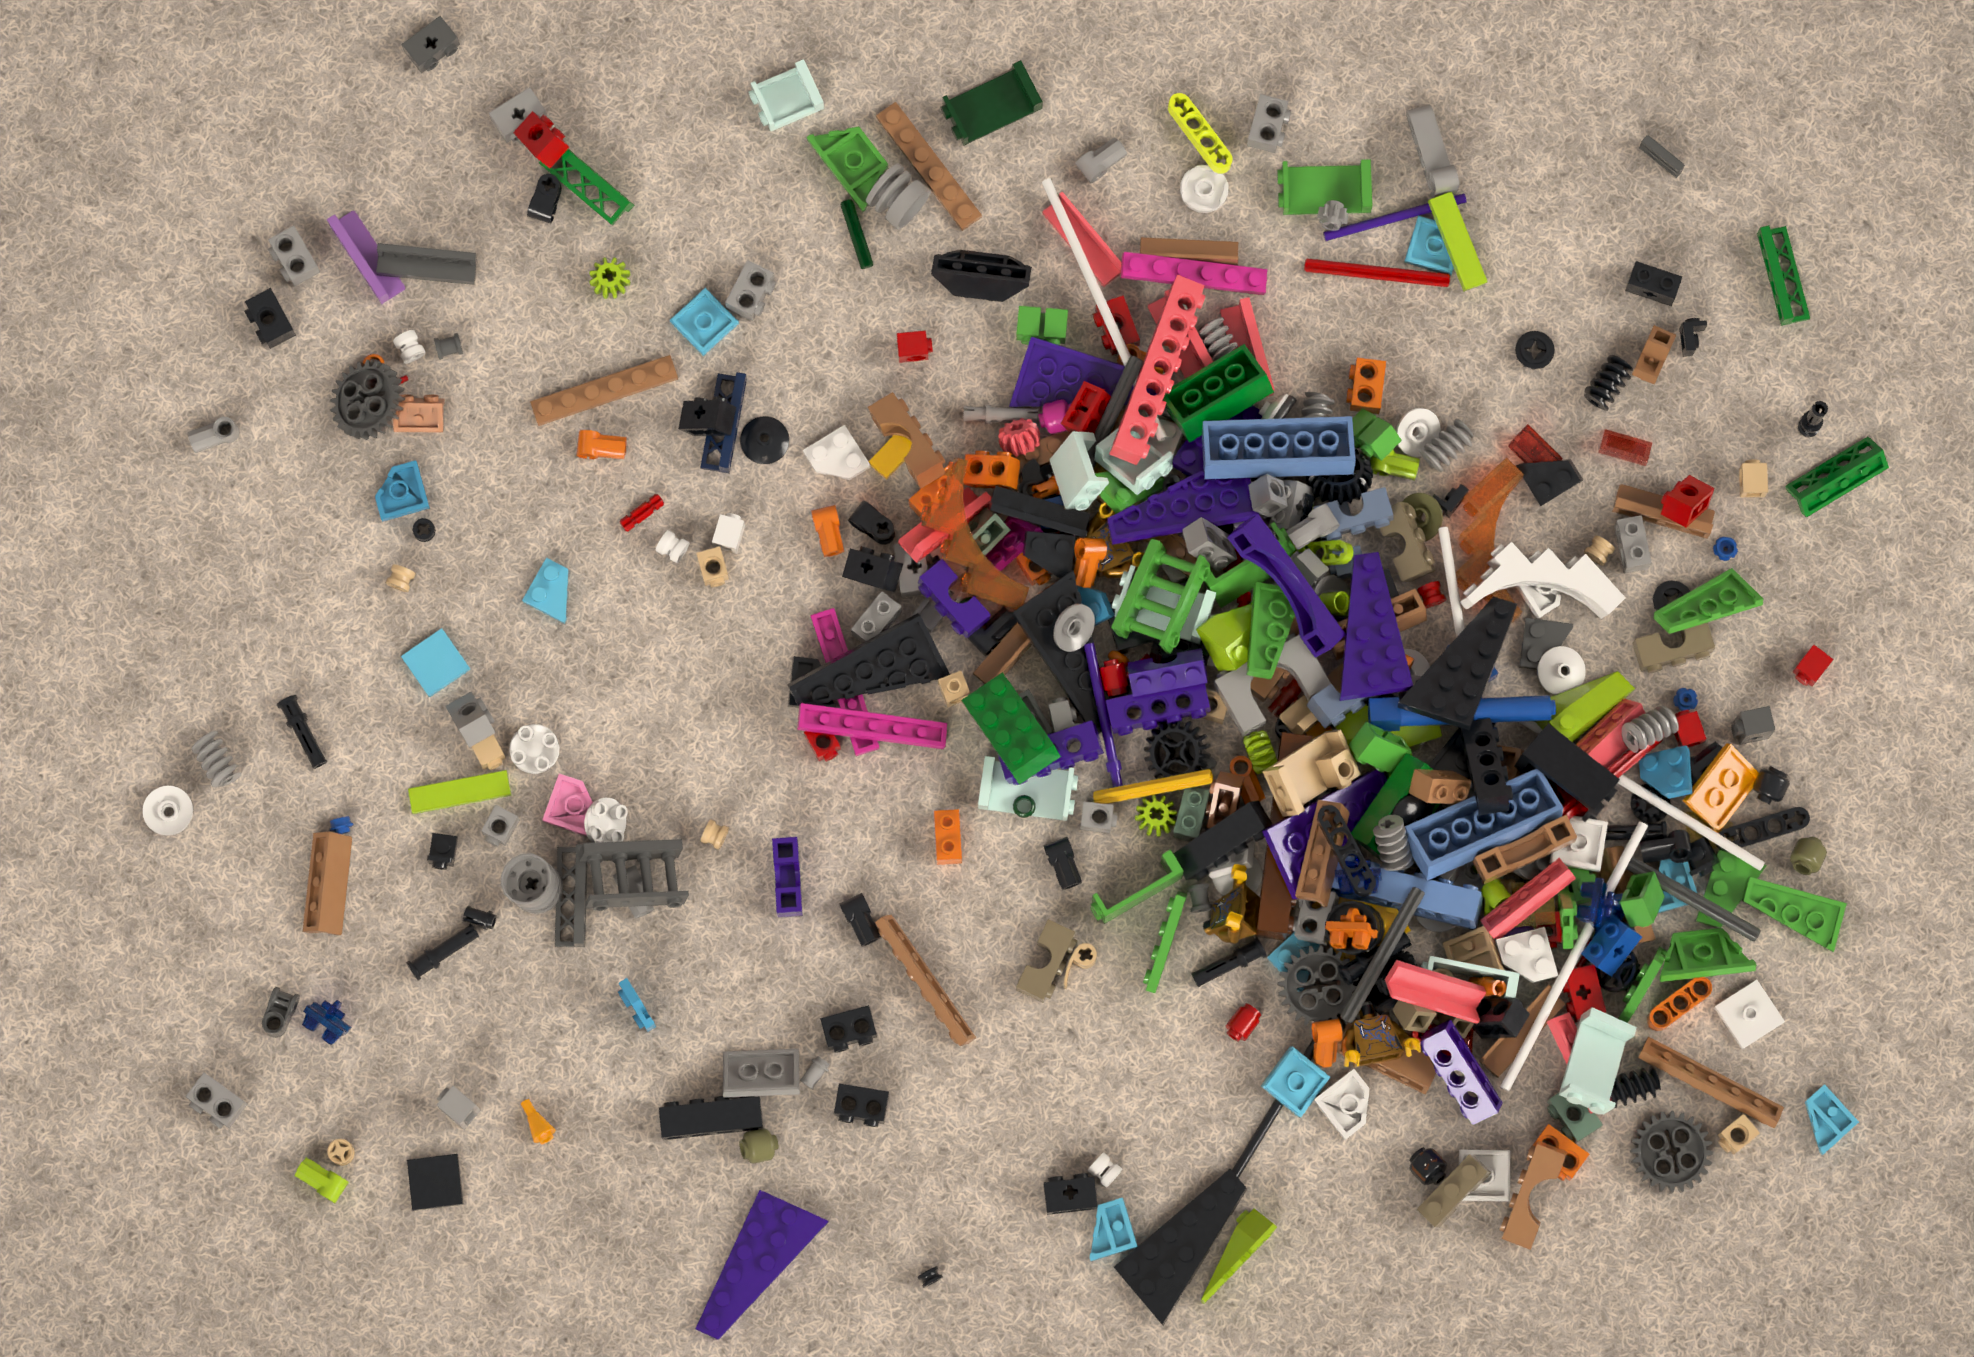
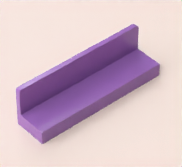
M351 211L340 219L335 214L327 219L329 226L381 305L405 290V286L399 277L379 276L376 274L378 262L377 244L355 211Z

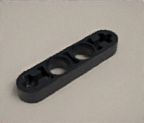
M1333 805L1323 806L1317 815L1319 827L1353 891L1359 896H1369L1376 887L1373 873L1340 811ZM1324 812H1328L1329 815L1334 814L1333 824L1335 827L1340 824L1341 827L1335 828L1329 833L1328 830H1331L1332 826L1328 820L1323 821ZM1338 833L1346 835L1348 839L1347 844L1344 846L1336 845L1333 840L1334 835ZM1350 855L1356 856L1360 862L1359 866L1349 868L1345 863V859ZM1361 869H1364L1365 872H1362L1361 876L1364 881H1370L1368 890H1365L1364 887L1359 888L1360 878L1358 875L1353 878L1352 874H1356Z
M1794 807L1726 828L1718 834L1725 837L1724 834L1727 837H1733L1737 835L1735 830H1738L1740 840H1734L1733 843L1744 848L1799 831L1809 824L1810 815L1806 809ZM1794 812H1797L1798 816H1803L1804 819L1800 821L1801 825L1798 822H1792L1786 826L1785 820L1793 818L1795 816ZM1775 819L1779 821L1781 828L1778 833H1773L1768 829L1769 820ZM1751 826L1756 829L1757 837L1755 840H1749L1745 837L1744 830L1746 827ZM1715 844L1719 850L1728 852L1719 845Z

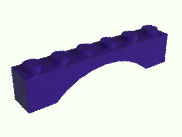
M1259 514L1240 524L1227 536L1242 558L1262 568L1282 589L1295 613L1300 638L1315 658L1332 649L1346 635Z

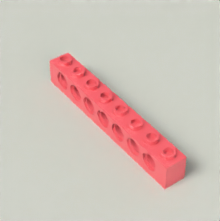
M1177 275L1174 279L1111 447L1110 455L1135 465L1138 464L1141 458H1146L1151 446L1147 444L1149 436L1154 437L1158 427L1155 419L1157 415H1162L1166 406V402L1162 400L1165 393H1170L1174 384L1171 376L1173 372H1178L1182 359L1178 357L1180 351L1185 352L1190 338L1186 337L1188 330H1193L1198 317L1194 313L1196 308L1201 309L1205 295L1202 292L1205 285ZM1178 303L1186 305L1188 310L1181 309ZM1170 325L1178 326L1180 331H1174ZM1162 346L1170 347L1172 352L1164 351ZM1154 367H1160L1165 374L1157 373ZM1146 389H1153L1157 395H1150ZM1138 410L1146 411L1149 417L1141 416ZM1135 431L1139 433L1141 438H1134L1130 432Z

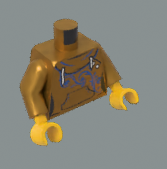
M1105 502L1100 505L1099 512L1088 523L1086 538L1104 539L1107 545V553L1104 560L1099 561L1097 575L1099 577L1105 576L1108 579H1121L1123 572H1128L1131 565L1135 566V571H1137L1141 557L1145 552L1134 553L1127 542L1112 545L1107 517L1113 516L1115 513L1113 510L1110 513L1107 511V503Z
M1234 864L1231 870V878L1234 879L1233 889L1213 903L1211 919L1203 922V929L1206 934H1215L1221 941L1233 944L1238 943L1239 939L1256 934L1260 897L1246 885V866Z
M1371 1004L1361 1007L1359 1011L1360 1020L1353 1021L1351 1027L1345 1032L1341 1044V1050L1345 1058V1067L1349 1066V1062H1353V1067L1355 1068L1400 1059L1404 1049L1408 1057L1412 1056L1411 1050H1417L1418 1053H1421L1420 1041L1418 1039L1411 1038L1395 1021L1390 1020L1388 1015L1375 1016Z

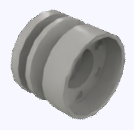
M900 164L892 166L876 181L866 199V203L870 207L876 205L875 211L877 213H882L888 209L885 219L896 229L903 228L924 206L931 193V190L919 180H915L908 185L911 173L909 171L904 172V167Z
M532 853L520 854L513 857L502 871L501 887L504 894L522 910L532 914L544 913L551 910L559 902L563 893V881L560 873L542 857ZM537 882L536 886L538 888L534 890L533 884Z

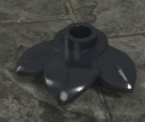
M1034 458L1028 461L1022 469L1023 481L1019 485L1018 492L1029 495L1026 492L1028 486L1041 484L1048 481L1051 476H1054L1051 464L1040 467ZM1053 494L1043 498V500L1061 496V494Z

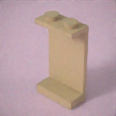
M1341 729L1325 731L1263 771L1283 817L1299 815L1305 811L1304 804L1329 789L1326 788L1315 761L1332 750L1349 749ZM1352 756V759H1353V761H1354V763H1355V766H1356V768H1357V770H1358V773H1359V775H1360V771H1359V769H1358V767H1357V762H1356V760L1354 759V757Z

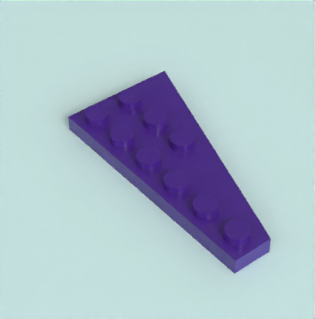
M1031 336L1009 407H1041L1045 403L1061 399L1071 404L1084 381L1104 389L1112 396L1125 366ZM1132 386L1124 405L1128 404L1134 386ZM1146 389L1150 395H1157L1153 389Z
M1199 471L1168 487V490L1148 497L1147 501L1137 506L1132 505L1107 518L1112 545L1183 532L1182 529L1201 517L1215 526L1246 521L1259 514L1253 511L1248 486L1251 484L1250 478L1204 479V471Z
M1379 552L1354 555L1339 701L1409 691L1413 686Z
M1373 769L1351 781L1352 784L1340 790L1337 789L1319 800L1342 803L1350 813L1347 826L1350 832H1352L1386 783L1387 778L1384 772ZM1318 800L1304 807L1305 811L1299 815L1288 816L1262 831L1293 900L1298 899L1295 894ZM1344 835L1342 846L1348 841L1346 835Z
M759 1190L695 1330L719 1340L829 1221Z

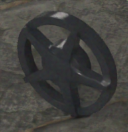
M1633 951L1629 954L1632 961L1623 962L1612 977L1606 973L1601 979L1600 969L1595 966L1599 984L1603 989L1609 992H1621L1634 982L1638 973V959ZM1633 966L1630 977L1624 983L1623 977L1627 972V968ZM1613 978L1619 982L1620 986L1608 987L1605 984Z

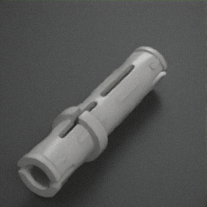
M986 405V407L964 406L963 421L965 422L979 421L985 422V424H990V422L1011 423L1013 420L1017 421L1023 418L1024 420L1032 419L1033 423L1037 425L1038 409L997 408Z

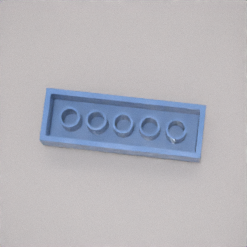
M1352 416L1203 421L1202 425L1204 479L1256 478L1265 474L1272 477L1354 474L1356 460Z
M1534 769L1505 782L1506 785H1511L1513 800H1509V811L1479 816L1475 796L1405 826L1411 854L1426 881L1471 862L1476 856L1497 846H1503L1519 840L1543 825L1562 817L1563 806L1544 774L1538 769Z
M1348 856L1345 859V863L1349 868L1359 866V862H1355V858ZM1366 861L1375 877L1376 887L1372 894L1363 897L1353 891L1339 862L1337 864L1331 892H1336L1338 897L1400 910L1411 889L1417 887L1424 891L1425 895L1417 907L1414 916L1472 930L1477 929L1483 897L1482 892L1478 891V888L1475 886L1464 884L1463 887L1453 885V881L1439 878L1438 881H1426L1422 873L1415 872L1413 876L1405 874L1404 870L1387 871L1379 868L1380 864ZM1361 869L1358 873L1352 874L1353 878L1356 875L1360 878L1358 887H1364L1365 890H1368L1370 881H1364L1361 873L1365 872V870Z

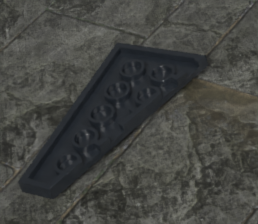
M1071 570L1011 613L1083 721L1088 722L1092 720L1097 727L1098 734H1100L1102 731L1085 647L1067 652L1060 649L1054 640V627L1060 614L1071 605L1082 604L1081 595L1075 582V574ZM1092 635L1086 644L1094 643ZM1104 690L1105 700H1109L1108 693Z
M917 613L787 684L798 706L801 703L819 705L841 698L849 699L862 694L869 695L905 688L908 685L918 683H930V681L941 679L950 675L921 615Z
M1231 1169L1226 1171L1114 1266V1269L1162 1326L1166 1323L1168 1316L1179 1302L1185 1288L1190 1284L1209 1253L1212 1244L1222 1232V1228L1228 1218L1233 1214L1247 1191L1246 1186Z

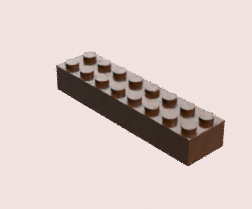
M1282 732L1277 762L1311 741L1312 736ZM1273 796L1270 820L1274 825L1288 816H1282ZM1307 802L1306 804H1304L1303 807L1308 806V805H1309V802ZM1267 843L1255 937L1285 941L1286 936L1291 935L1293 930L1294 916H1290V910H1294L1297 899H1292Z

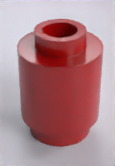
M1118 658L1103 661L1104 666L1100 667L1104 690L1108 692V696L1128 692L1127 686H1129L1124 662L1119 663Z
M1245 1003L1243 1007L1240 1006L1225 1025L1228 1029L1227 1035L1237 1042L1239 1040L1246 1041L1259 1024V1018L1262 1016L1261 1013L1248 1003Z

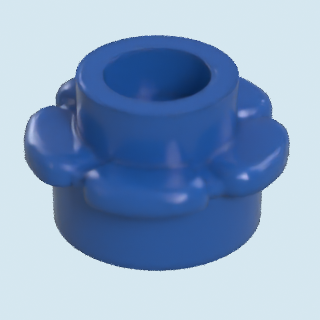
M1720 537L1716 540V545L1713 546V552L1716 556H1719L1720 560L1728 561L1737 555V544L1732 538ZM1723 547H1727L1728 550L1724 551Z
M1680 688L1673 698L1674 705L1680 711L1688 709L1690 711V709H1694L1698 704L1697 694L1692 689Z
M349 816L341 817L330 821L331 828L329 830L335 831L338 834H345L350 832L349 827H352L354 824L351 823Z

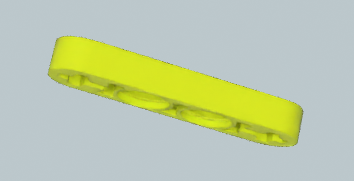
M1183 93L1172 95L1168 103L1170 115L1214 172L1223 174L1229 171L1233 161L1229 150L1187 95ZM1175 103H1183V110L1181 109V107H1174ZM1194 119L1199 122L1200 126L1192 129L1187 126L1186 122ZM1209 138L1213 141L1214 145L1212 147H1204L1200 140ZM1217 158L1220 160L1225 159V165L1222 162L1217 163Z

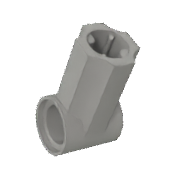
M1114 137L1096 151H1089L1077 160L1076 165L1088 181L1094 183L1097 181V177L1101 178L1104 176L1107 169L1127 156V152L1122 143Z
M220 417L212 424L187 432L195 453L223 443H233L240 434L238 426L229 417ZM224 426H232L229 434L221 435V430Z
M1323 504L1312 510L1306 519L1286 532L1299 550L1316 538L1324 537L1339 528L1340 524L1329 506Z
M636 865L627 868L629 893L643 892L642 878ZM615 874L613 878L618 886L617 875ZM653 906L629 907L635 919L645 916L654 910Z

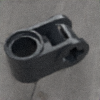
M547 173L539 178L534 195L529 203L527 217L550 224L553 222L554 216L552 215L556 213L557 204L562 192L561 184L555 175ZM552 182L555 188H550L547 191L545 185L549 186Z
M864 500L848 519V522L853 527L881 545L890 544L895 538L892 521ZM887 527L888 533L886 534L883 532L880 535L879 529L884 530Z

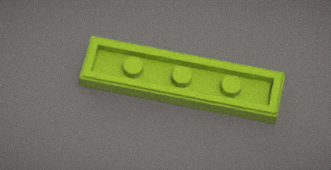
M1449 192L1428 200L1463 292L1486 284L1488 281L1453 193Z
M507 770L408 789L413 814L512 796Z

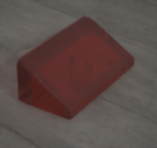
M1529 424L1508 445L1526 463L1563 459Z
M1605 429L1598 453L1646 466L1652 442Z

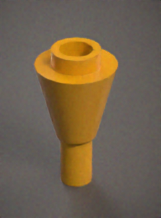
M529 1099L524 1100L521 1106L528 1116L527 1119L533 1142H540V1144L549 1142L553 1139L556 1129L539 1112H536Z

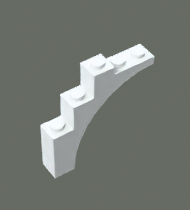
M1510 542L1506 546L1500 544L1490 553L1493 556L1487 562L1490 568L1480 576L1483 581L1477 586L1473 583L1463 592L1466 597L1460 603L1465 609H1468L1483 597L1498 590L1514 586H1539L1572 596L1589 607L1602 619L1610 614L1625 597L1586 554L1580 558L1574 556L1564 565L1549 548L1543 552L1537 550L1527 559Z

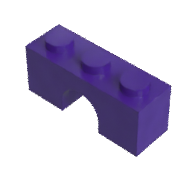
M941 559L919 577L918 584L920 586L918 588L926 598L931 597L936 603L934 607L941 616H947L952 622L950 625L959 636L963 634L967 639L989 621L991 614L975 596L966 603H956L950 598L948 590L957 583L958 576Z
M1202 648L1177 653L1175 660L1164 664L1154 663L1153 658L1128 662V675L1133 697L1207 683V671Z
M772 838L778 918L803 916L798 838Z

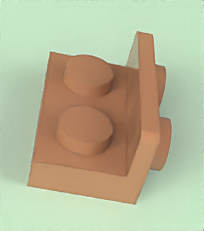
M411 394L400 395L405 400L398 404L403 410L396 411L395 413L399 419H393L394 432L444 431V398H439L438 395L433 394L424 395V398H414V395Z

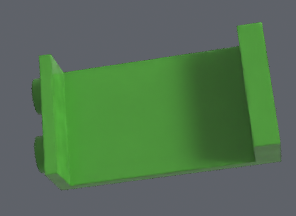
M1371 159L1361 160L1360 165L1288 167V161H1283L1281 169H1277V184H1282V193H1278V208L1283 207V215L1318 214L1319 207H1324L1326 202L1330 200L1343 203L1347 213H1371Z
M1275 522L1271 523V528L1278 542L1288 556L1291 557L1296 549L1290 541L1291 539L1284 527L1279 529ZM1245 560L1218 578H1215L1210 570L1209 576L1204 582L1208 590L1216 592L1215 600L1219 607L1222 608L1253 589L1256 582L1263 583L1271 578V576L1253 562Z
M1169 850L1162 854L1160 862L1168 875L1108 910L1097 893L1092 895L1090 909L1096 920L1102 919L1103 923L1106 924L1181 880L1184 871L1172 851Z

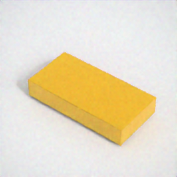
M893 435L868 462L887 480L904 462L912 442L903 436Z

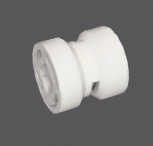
M414 330L406 331L393 340L396 349L401 351L400 356L405 364L423 357L426 353L423 346L418 344V336Z
M667 530L660 539L656 552L661 555H669L671 561L679 563L690 543L685 539L678 540L673 532Z
M1103 1152L1087 1171L1092 1176H1097L1100 1179V1183L1107 1188L1123 1169L1118 1164H1113L1110 1161V1157Z

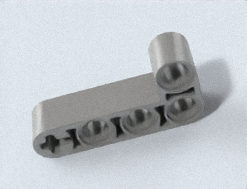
M1429 104L1407 110V121L1414 143L1418 145L1416 149L1422 168L1425 167L1423 172L1428 188L1432 190L1430 193L1431 197L1435 198L1449 192L1457 193L1459 188L1458 174L1455 166L1450 165L1432 106Z

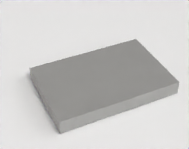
M799 1049L723 1052V1097L800 1094Z

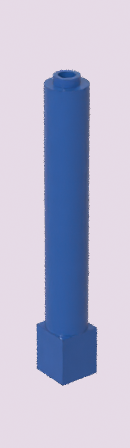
M1550 695L1482 698L1474 720L1490 718L1491 723L1551 720V715L1556 714L1555 700H1551ZM1399 697L1370 698L1368 702V722L1382 728L1384 732L1400 731V727L1450 725L1398 708Z

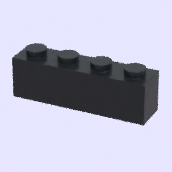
M1259 800L1249 802L1173 854L1184 871L1183 876L1185 879H1196L1199 881L1210 874L1208 870L1212 867L1219 868L1229 862L1228 857L1233 853L1238 855L1249 848L1247 844L1255 840V842H1258L1265 838L1262 831L1273 824Z
M718 1096L714 1097L713 1102H704V1099H692L686 1105H679L678 1101L664 1103V1107H659L662 1140L752 1131L764 1128L760 1096H747L731 1100L729 1097Z

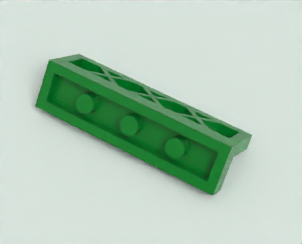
M567 149L561 156L563 168L553 169L552 167H547L541 161L539 162L541 166L555 175L561 183L612 226L625 211L629 212L635 206L570 149ZM567 162L573 167H567ZM567 171H579L581 183L571 184L568 182ZM558 172H563L564 177H562ZM585 177L590 181L589 183H585ZM586 186L598 187L599 199H588L586 197ZM576 187H581L582 193ZM603 193H605L609 198H603ZM614 201L620 206L612 217L604 212V202ZM600 202V208L594 203Z
M1770 225L1760 227L1757 237L1781 326L1810 320L1786 226L1770 229ZM1782 233L1784 244L1779 250L1775 247L1772 235ZM1779 255L1789 260L1790 267L1786 273L1781 270L1778 259ZM1790 270L1792 271L1793 277L1789 275ZM1785 278L1795 283L1796 290L1792 296L1787 293L1784 282ZM1797 293H1798L1799 300L1795 298V295H1796ZM1792 301L1801 306L1803 315L1793 316L1790 305Z
M1867 436L1785 487L1788 493L1797 500L1801 513L1807 518L1887 470L1889 466L1884 450ZM1866 447L1871 448V450L1866 453H1859V451L1863 450ZM1843 461H1850L1845 466H1838ZM1823 473H1829L1825 478H1818ZM1801 486H1808V488L1800 493L1796 490Z

